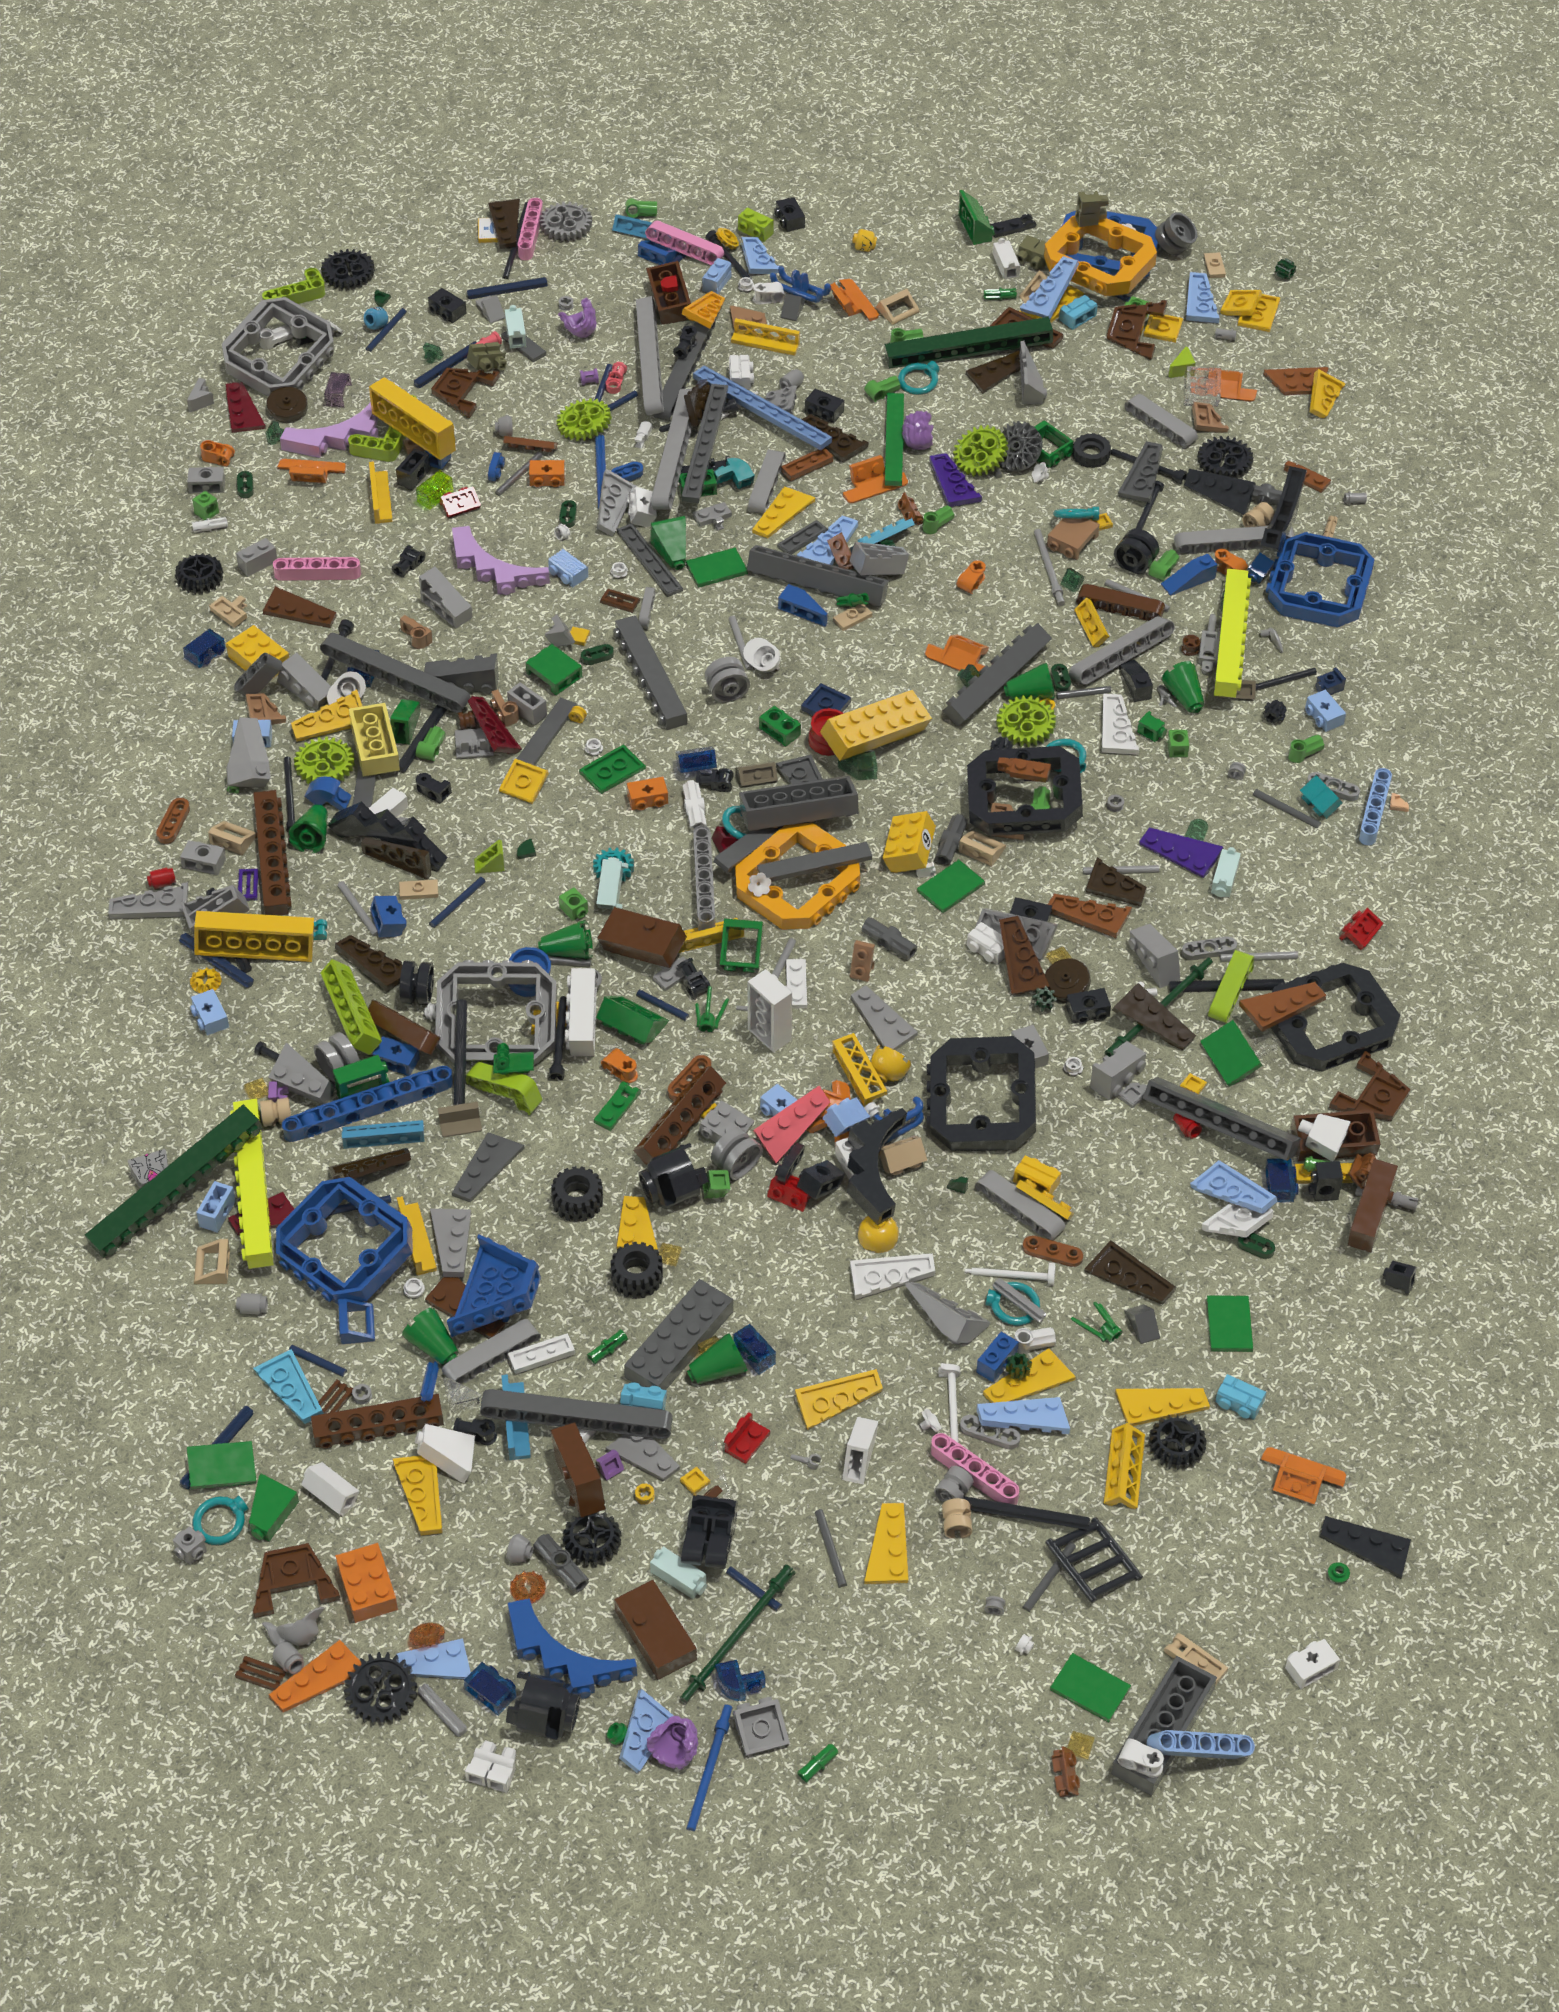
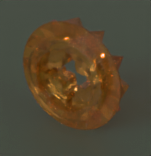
M524 1570L523 1573L516 1574L513 1581H511L510 1590L512 1596L517 1601L530 1599V1602L534 1603L543 1597L546 1584L542 1575L536 1574L534 1570L532 1572ZM525 1580H527L529 1584L532 1585L530 1593H528V1590L526 1589V1587H524L526 1583Z
M423 1623L411 1630L409 1639L414 1646H420L421 1648L425 1646L431 1647L433 1644L438 1645L439 1641L444 1639L445 1630L442 1625L437 1623Z

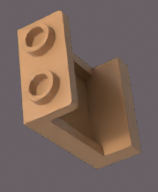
M1063 518L1048 534L1047 547L1052 551L1064 554L1067 558L1078 560L1079 552L1091 538L1096 539L1099 536L1100 524L1087 518Z

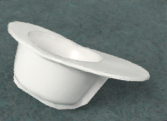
M754 638L746 644L743 652L744 658L757 670L772 672L775 669H780V652L770 642L763 638Z
M351 671L342 674L327 693L328 704L336 702L337 699L343 696L350 695L356 689L361 698L366 688L363 677L357 672Z

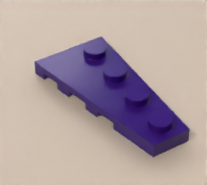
M1150 827L1139 841V844L1202 878L1208 874L1221 855L1222 849H1224L1220 845Z

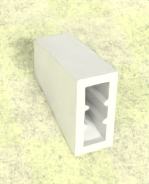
M857 1417L847 1444L842 1480L864 1484L877 1435L878 1421Z
M425 1424L422 1431L417 1432L415 1444H418L417 1453L458 1481L465 1483L472 1469L475 1436Z

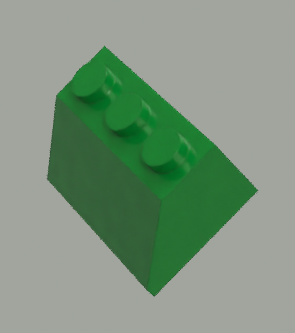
M959 190L958 216L973 245L992 242L994 228L990 226L988 216H985L983 207L980 206L977 199L964 190Z
M621 995L604 996L596 1016L597 1019L602 1021V1025L609 1028L614 1027L618 1029V1033L624 1036L630 1035L634 1037L635 1042L643 1045L651 1043L670 1021Z

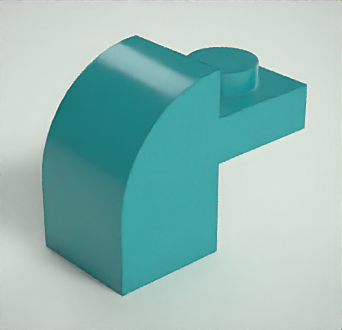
M739 458L727 459L726 467L721 466L714 471L717 485L730 479L733 480L738 489L754 483L755 475L744 460Z

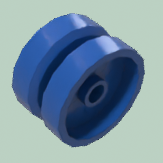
M534 947L521 948L515 951L509 958L514 963H522L525 960L538 963L550 975L551 961L548 955L540 949ZM508 984L510 989L517 995L523 997L536 996V984Z

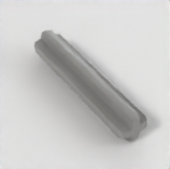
M998 1278L994 1282L993 1288L1039 1323L1044 1320L1046 1312L1003 1279Z
M423 1684L418 1688L419 1696L456 1736L460 1737L466 1733V1725L428 1684Z

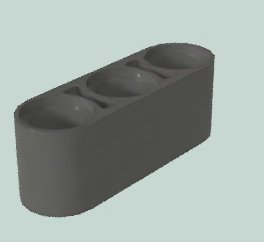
M263 653L237 679L234 690L244 696L246 694H258L281 670L282 661L268 653Z

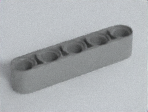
M1142 394L1135 395L1124 404L1126 411H1130L1133 413L1132 415L1145 421V424L1151 428L1154 427L1158 430L1157 432L1169 437L1175 444L1184 447L1183 449L1198 439L1197 432L1192 427Z
M767 450L749 499V512L764 514L765 509H768L769 498L773 495L774 485L777 484L778 474L781 473L782 463L785 462V452Z
M989 1170L975 1183L977 1191H982L988 1199L1000 1204L1001 1208L1009 1214L1012 1213L1017 1216L1016 1219L1025 1225L1031 1226L1032 1230L1040 1236L1054 1240L1065 1229V1223L1060 1217L995 1171Z
M528 1319L521 1320L446 1363L442 1368V1373L454 1388H458L459 1384L467 1383L480 1372L484 1373L493 1368L494 1364L507 1360L508 1353L528 1347L534 1341L538 1342L541 1335Z

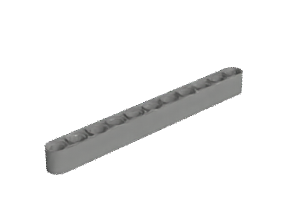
M653 296L636 299L643 399L647 416L664 412L656 309Z
M692 388L679 390L652 493L651 503L653 510L672 509L692 430L684 400V395H687L688 391H692Z

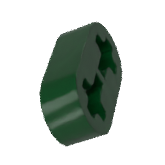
M242 471L237 475V490L241 498H250L254 494L253 475L249 471Z
M566 500L561 504L559 520L560 524L571 528L576 522L577 504L572 500Z
M609 644L591 647L581 652V662L585 665L601 663L614 657V648Z
M1054 664L1051 667V678L1057 692L1070 691L1071 679L1067 667L1063 664Z
M1251 1233L1247 1237L1238 1236L1237 1245L1240 1249L1263 1259H1269L1274 1255L1275 1244L1271 1240L1255 1233ZM1247 1238L1250 1239V1242H1247V1244L1243 1242ZM1269 1247V1250L1266 1252L1262 1251L1263 1248Z

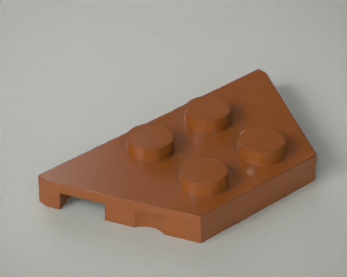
M1329 368L1264 370V376L1268 377L1283 395L1312 394L1314 372L1319 369L1328 373Z

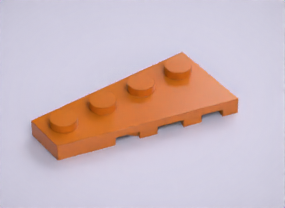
M338 1640L302 1668L301 1671L271 1692L269 1698L284 1713L319 1694L330 1691V1689L340 1684H345V1680H351L347 1673H355L353 1664L361 1666V1662L341 1640Z

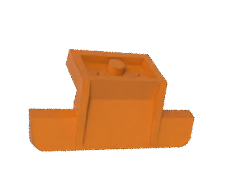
M852 279L839 280L844 289L838 287L835 282L831 284L833 296L848 316L863 312L869 321L879 317L877 310Z
M1209 368L1207 384L1191 382L1190 392L1193 395L1254 401L1257 394L1256 389L1241 388L1243 372Z
M879 455L849 465L851 481L856 488L843 492V497L849 503L859 502L904 487L908 484V479L905 473L902 472V486H885L884 460Z
M281 459L277 466L278 469L289 470L292 481L326 483L329 472H346V464L342 462Z
M956 634L950 635L944 649L928 644L925 655L927 658L971 676L976 675L979 677L981 675L979 671L984 665L979 664L978 661L981 655L988 652L989 647Z
M835 1080L832 1082V1092L823 1089L830 1103L806 1129L809 1133H815L827 1127L825 1120H823V1116L828 1113L826 1111L827 1108L835 1103L839 1105L846 1098L850 1099V1087L847 1083ZM849 1131L835 1137V1142L848 1138Z
M1272 1447L1266 1448L1261 1460L1280 1466L1273 1488L1274 1491L1312 1504L1316 1502L1323 1480L1342 1487L1345 1483L1346 1473L1341 1470Z

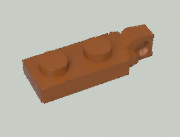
M1287 461L1284 464V471L1288 472L1289 466L1306 469L1304 485L1320 493L1331 483V479L1302 465H1296V463Z
M999 757L997 763L998 771H1004L1010 774V777L1043 783L1047 782L1051 770V764L1017 758Z

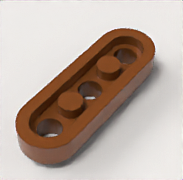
M176 798L170 803L156 831L157 839L160 843L169 844L176 839L190 811L187 799Z
M705 1055L694 1057L669 1084L668 1096L671 1100L674 1101L680 1094L675 1092H682L690 1081H687V1079H693L699 1070L703 1069L699 1068V1066H704V1068L711 1066L709 1057Z
M1028 1236L1023 1241V1251L1030 1256L1070 1267H1077L1083 1261V1252L1077 1247L1038 1236Z

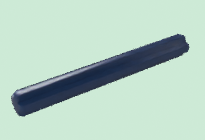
M546 277L470 289L467 290L468 299L547 287L548 282Z
M469 345L416 378L414 385L417 388H421L443 374L446 368H452L466 359Z
M187 933L182 934L179 939L180 943L194 952V938ZM199 955L244 987L249 988L253 985V978L220 956Z
M244 1406L212 1444L229 1443L253 1416V1410L248 1406ZM189 1471L180 1480V1485L187 1490L190 1489Z

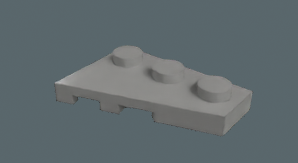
M624 1434L606 1447L607 1452L613 1449L616 1450L622 1460L641 1468L642 1471L663 1482L680 1470V1466L650 1437Z

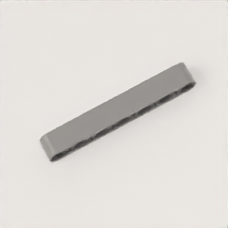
M1268 526L1181 532L1174 536V543L1178 555L1182 553L1198 554V552L1212 553L1218 549L1228 551L1236 549L1250 550V548L1264 549L1261 546L1265 528ZM1292 526L1288 538L1295 536Z
M1155 617L1074 664L1070 668L1069 676L1072 680L1079 683L1089 684L1169 637L1174 632L1175 625L1170 620Z
M702 825L696 827L693 832L699 931L715 927L711 832L707 826Z

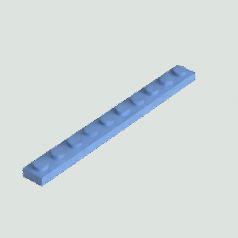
M703 366L693 373V379L698 382L702 379H707L708 385H728V399H735L737 404L815 448L822 450L832 443V437L710 368Z

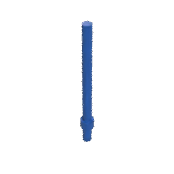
M727 1704L724 1705L721 1717L715 1725L714 1730L716 1733L688 1821L687 1830H696L724 1735L728 1733L730 1726L729 1718L733 1707Z

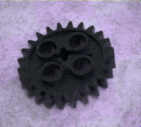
M346 249V252L340 250V253L334 251V255L329 254L328 258H324L321 267L322 278L325 279V282H329V285L334 284V288L340 286L341 289L347 287L348 290L350 286L356 289V285L362 287V283L367 284V280H372L371 276H374L375 271L371 256H367V253L362 254L361 250L355 252V249L352 251Z
M1220 436V439L1213 437V441L1207 439V443L1203 442L1202 446L1199 447L1197 463H1200L1199 467L1203 468L1204 472L1209 471V473L1228 477L1233 476L1234 478H1238V475L1243 477L1244 473H1248L1249 469L1252 468L1254 459L1251 448H1247V443L1242 444V440L1237 442L1236 437L1231 440L1229 436L1226 439H1223L1222 436Z
M378 1652L377 1658L374 1659L371 1654H368L369 1661L366 1662L360 1658L361 1666L353 1664L355 1673H347L351 1680L344 1681L345 1686L349 1687L344 1689V1694L348 1696L345 1698L346 1704H351L349 1706L351 1712L356 1710V1718L363 1715L364 1723L370 1718L372 1725H375L377 1720H380L381 1725L384 1726L386 1719L393 1724V1717L396 1716L401 1720L402 1711L407 1714L409 1713L407 1705L414 1706V1701L411 1698L417 1697V1692L414 1690L418 1688L416 1682H413L416 1680V1675L411 1674L413 1671L411 1666L406 1667L405 1659L399 1663L398 1655L391 1659L389 1652H387L385 1658H382L380 1652ZM374 1671L382 1672L378 1678L371 1677ZM394 1680L402 1681L398 1687L391 1686ZM363 1691L371 1692L367 1698L360 1697V1694ZM376 1699L375 1705H374V1706H370V1705L374 1702V1700ZM383 1700L391 1701V1704L387 1707L380 1706Z

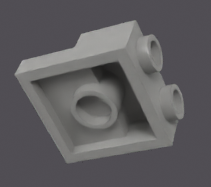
M721 1100L714 1110H710L702 1120L698 1132L705 1138L717 1143L726 1132L733 1128H742L747 1133L753 1126L754 1120Z
M766 1697L758 1700L759 1704L750 1706V1702L737 1705V1710L733 1711L745 1756L790 1744L778 1699L772 1700V1697Z

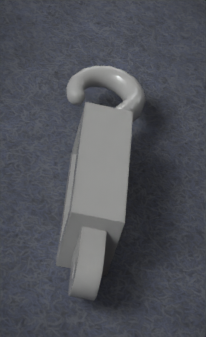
M1210 614L1208 631L1202 630L1198 664L1202 665L1201 671L1204 675H1210L1213 666H1217L1220 632H1215L1216 614ZM1209 652L1212 653L1214 657L1203 655Z

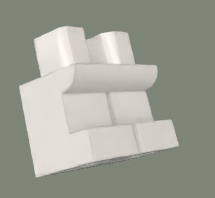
M485 1740L480 1749H475L474 1757L465 1770L466 1781L485 1787L487 1784L488 1788L507 1793L516 1769V1750L504 1747L502 1755L495 1754L496 1744Z

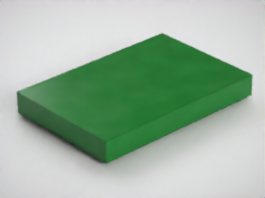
M736 547L686 560V565L698 588L748 574V570Z
M623 744L579 769V773L600 794H603L645 770L646 765Z
M958 859L919 886L917 892L939 911L945 913L985 885V881Z
M1234 1020L1200 1041L1229 1087L1263 1066Z
M1207 1295L1210 1351L1253 1352L1249 1296Z
M252 1441L188 1446L186 1448L190 1490L256 1483Z
M1074 1653L1070 1655L1050 1686L1052 1692L1108 1723L1131 1689V1685Z

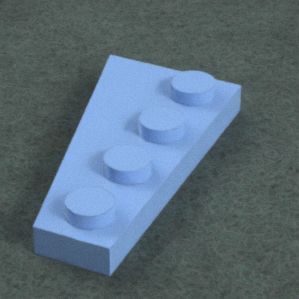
M1063 256L1050 271L1047 279H1043L1039 284L1040 287L1036 292H1032L1029 300L1020 306V310L1051 319L1079 265L1078 260Z
M842 515L828 527L827 532L821 533L814 543L808 544L806 550L800 551L797 556L833 565L835 558L827 540L842 532L846 542H848L858 527V521Z

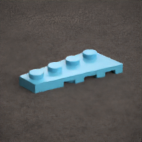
M903 518L895 522L896 526L893 527L890 524L882 528L883 532L877 530L870 534L871 538L868 539L865 536L858 539V542L876 544L915 525L912 518L907 521Z
M292 1349L253 1368L257 1375L304 1424L311 1421V1416L324 1414Z

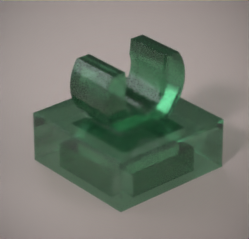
M425 342L423 350L425 352L424 359H427L426 362L432 364L435 359L441 360L444 357L439 346Z
M272 421L265 432L269 445H274L277 441L280 442L284 429L280 428L279 422Z
M1067 568L1060 584L1072 592H1077L1083 584L1084 576L1072 568Z
M968 664L965 670L961 669L957 674L966 687L969 686L968 681L975 675L977 677L981 675L972 664Z

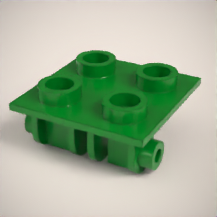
M500 1043L497 1046V1054H494L493 1074L505 1075L510 1072L527 1073L534 1071V1052L510 1053L509 1046L506 1043Z

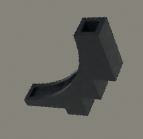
M1289 466L1277 509L1270 525L1265 528L1261 546L1265 550L1278 553L1283 552L1285 540L1289 537L1292 522L1295 523L1307 473L1306 469Z
M362 801L336 812L327 825L341 838L355 835L369 836L393 844L429 851L430 865L433 871H439L448 858L424 834L426 828L414 816L400 822L388 809L374 814Z
M903 1108L890 1112L885 1118L876 1120L871 1125L865 1120L860 1124H854L849 1130L848 1142L854 1150L849 1154L847 1167L854 1175L848 1181L847 1193L877 1225L894 1216L896 1203L889 1196L881 1181L878 1170V1155L892 1134L905 1125L907 1112Z

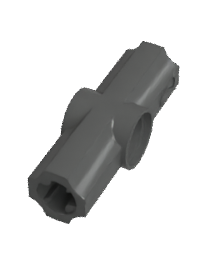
M1268 483L1261 486L1255 485L1252 500H1256L1257 504L1266 502L1269 505H1278L1282 491L1276 490L1274 486Z
M961 814L952 816L947 830L944 829L940 846L935 856V861L939 864L950 865L956 850H959V842L963 837L968 822Z
M868 917L865 920L862 932L875 939L879 946L882 945L887 951H894L906 960L915 955L917 945L904 938L896 927H887L872 917Z
M543 1534L537 1538L533 1547L549 1564L552 1572L559 1576L573 1593L582 1591L589 1583V1579L570 1559L569 1552L562 1549L549 1534Z

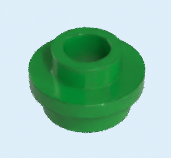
M1336 1562L1329 1566L1328 1577L1335 1583H1344L1350 1577V1570L1345 1564ZM1336 1570H1341L1343 1573L1338 1574Z
M613 1723L607 1731V1738L610 1743L618 1745L624 1742L627 1726L623 1723Z

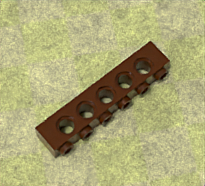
M712 1066L699 1070L634 1148L633 1151L646 1165L650 1162V1159L677 1148V1142L689 1133L688 1129L690 1126L700 1120V1114L709 1109L712 1105L711 1101L723 1092L722 1088L726 1082Z
M433 1394L431 1401L426 1400L423 1402L421 1397L311 1416L316 1448L321 1447L322 1449H328L333 1445L341 1443L343 1445H350L358 1440L372 1441L380 1436L394 1437L397 1433L406 1432L412 1434L423 1429L425 1424L437 1427L444 1425L439 1394Z

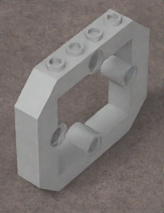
M283 297L262 300L223 341L222 352L227 374L260 393L269 396L274 390L282 387H293L302 390L304 384L312 379L318 368H322L328 357L330 358L334 354V343L330 322L290 299ZM273 317L290 326L291 334L295 338L308 336L316 341L307 352L299 355L298 362L283 378L269 371L267 362L264 359L256 358L250 360L240 354L248 344H257L261 340L260 331Z
M465 960L455 964L437 981L435 1034L441 1037L437 1048L454 1064L456 1015H453L452 1012L456 1010L459 984H491L496 988L503 987L506 984H536V1000L529 1002L526 1006L527 1020L535 1025L534 1045H508L509 1052H534L535 1066L555 1049L557 984L538 963L529 960L522 961V963H514L510 960L502 961V963H494L491 960L483 962ZM498 972L503 974L500 978L493 977ZM534 1010L541 1011V1013L536 1016L531 1014ZM494 1037L487 1040L485 1045H466V1065H475L476 1062L494 1065V1054L497 1053H492L490 1050L503 1043V1041Z

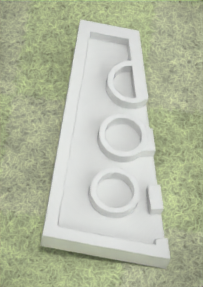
M1103 694L1102 753L1139 755V747L1135 742L1136 738L1131 729V722L1128 719L1122 695Z
M933 1253L850 1261L855 1300L905 1285L906 1282H915L935 1275Z

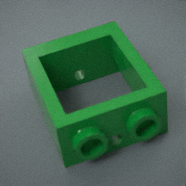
M1045 420L1034 426L1042 439L1047 438L1059 447L1051 454L1042 449L1037 459L1038 462L1046 463V467L1049 469L1053 465H1057L1065 457L1071 456L1074 442L1072 439Z
M724 918L720 966L724 967L725 971H736V968H742L743 972L755 973V970H760L764 928L762 921ZM729 929L758 931L755 963L727 961Z
M379 1055L333 1069L338 1098L341 1099L389 1083L390 1081L386 1074L388 1073V1068L385 1061L381 1062ZM378 1075L377 1079L348 1088L347 1086L349 1084Z

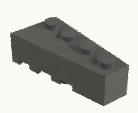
M497 653L484 658L482 655L475 656V659L465 660L463 657L452 662L440 660L425 663V673L462 688L468 693L483 692L484 694H490L491 691L497 690L499 680Z

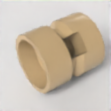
M1261 502L1243 515V525L1245 528L1268 526L1275 512L1268 503Z
M289 1097L277 1099L276 1102L272 1100L260 1101L264 1127L275 1126L276 1122L282 1125L283 1120L291 1116Z
M960 1498L945 1501L942 1504V1513L945 1519L943 1523L945 1536L955 1538L954 1531L960 1530L961 1538H967L972 1534L970 1503Z

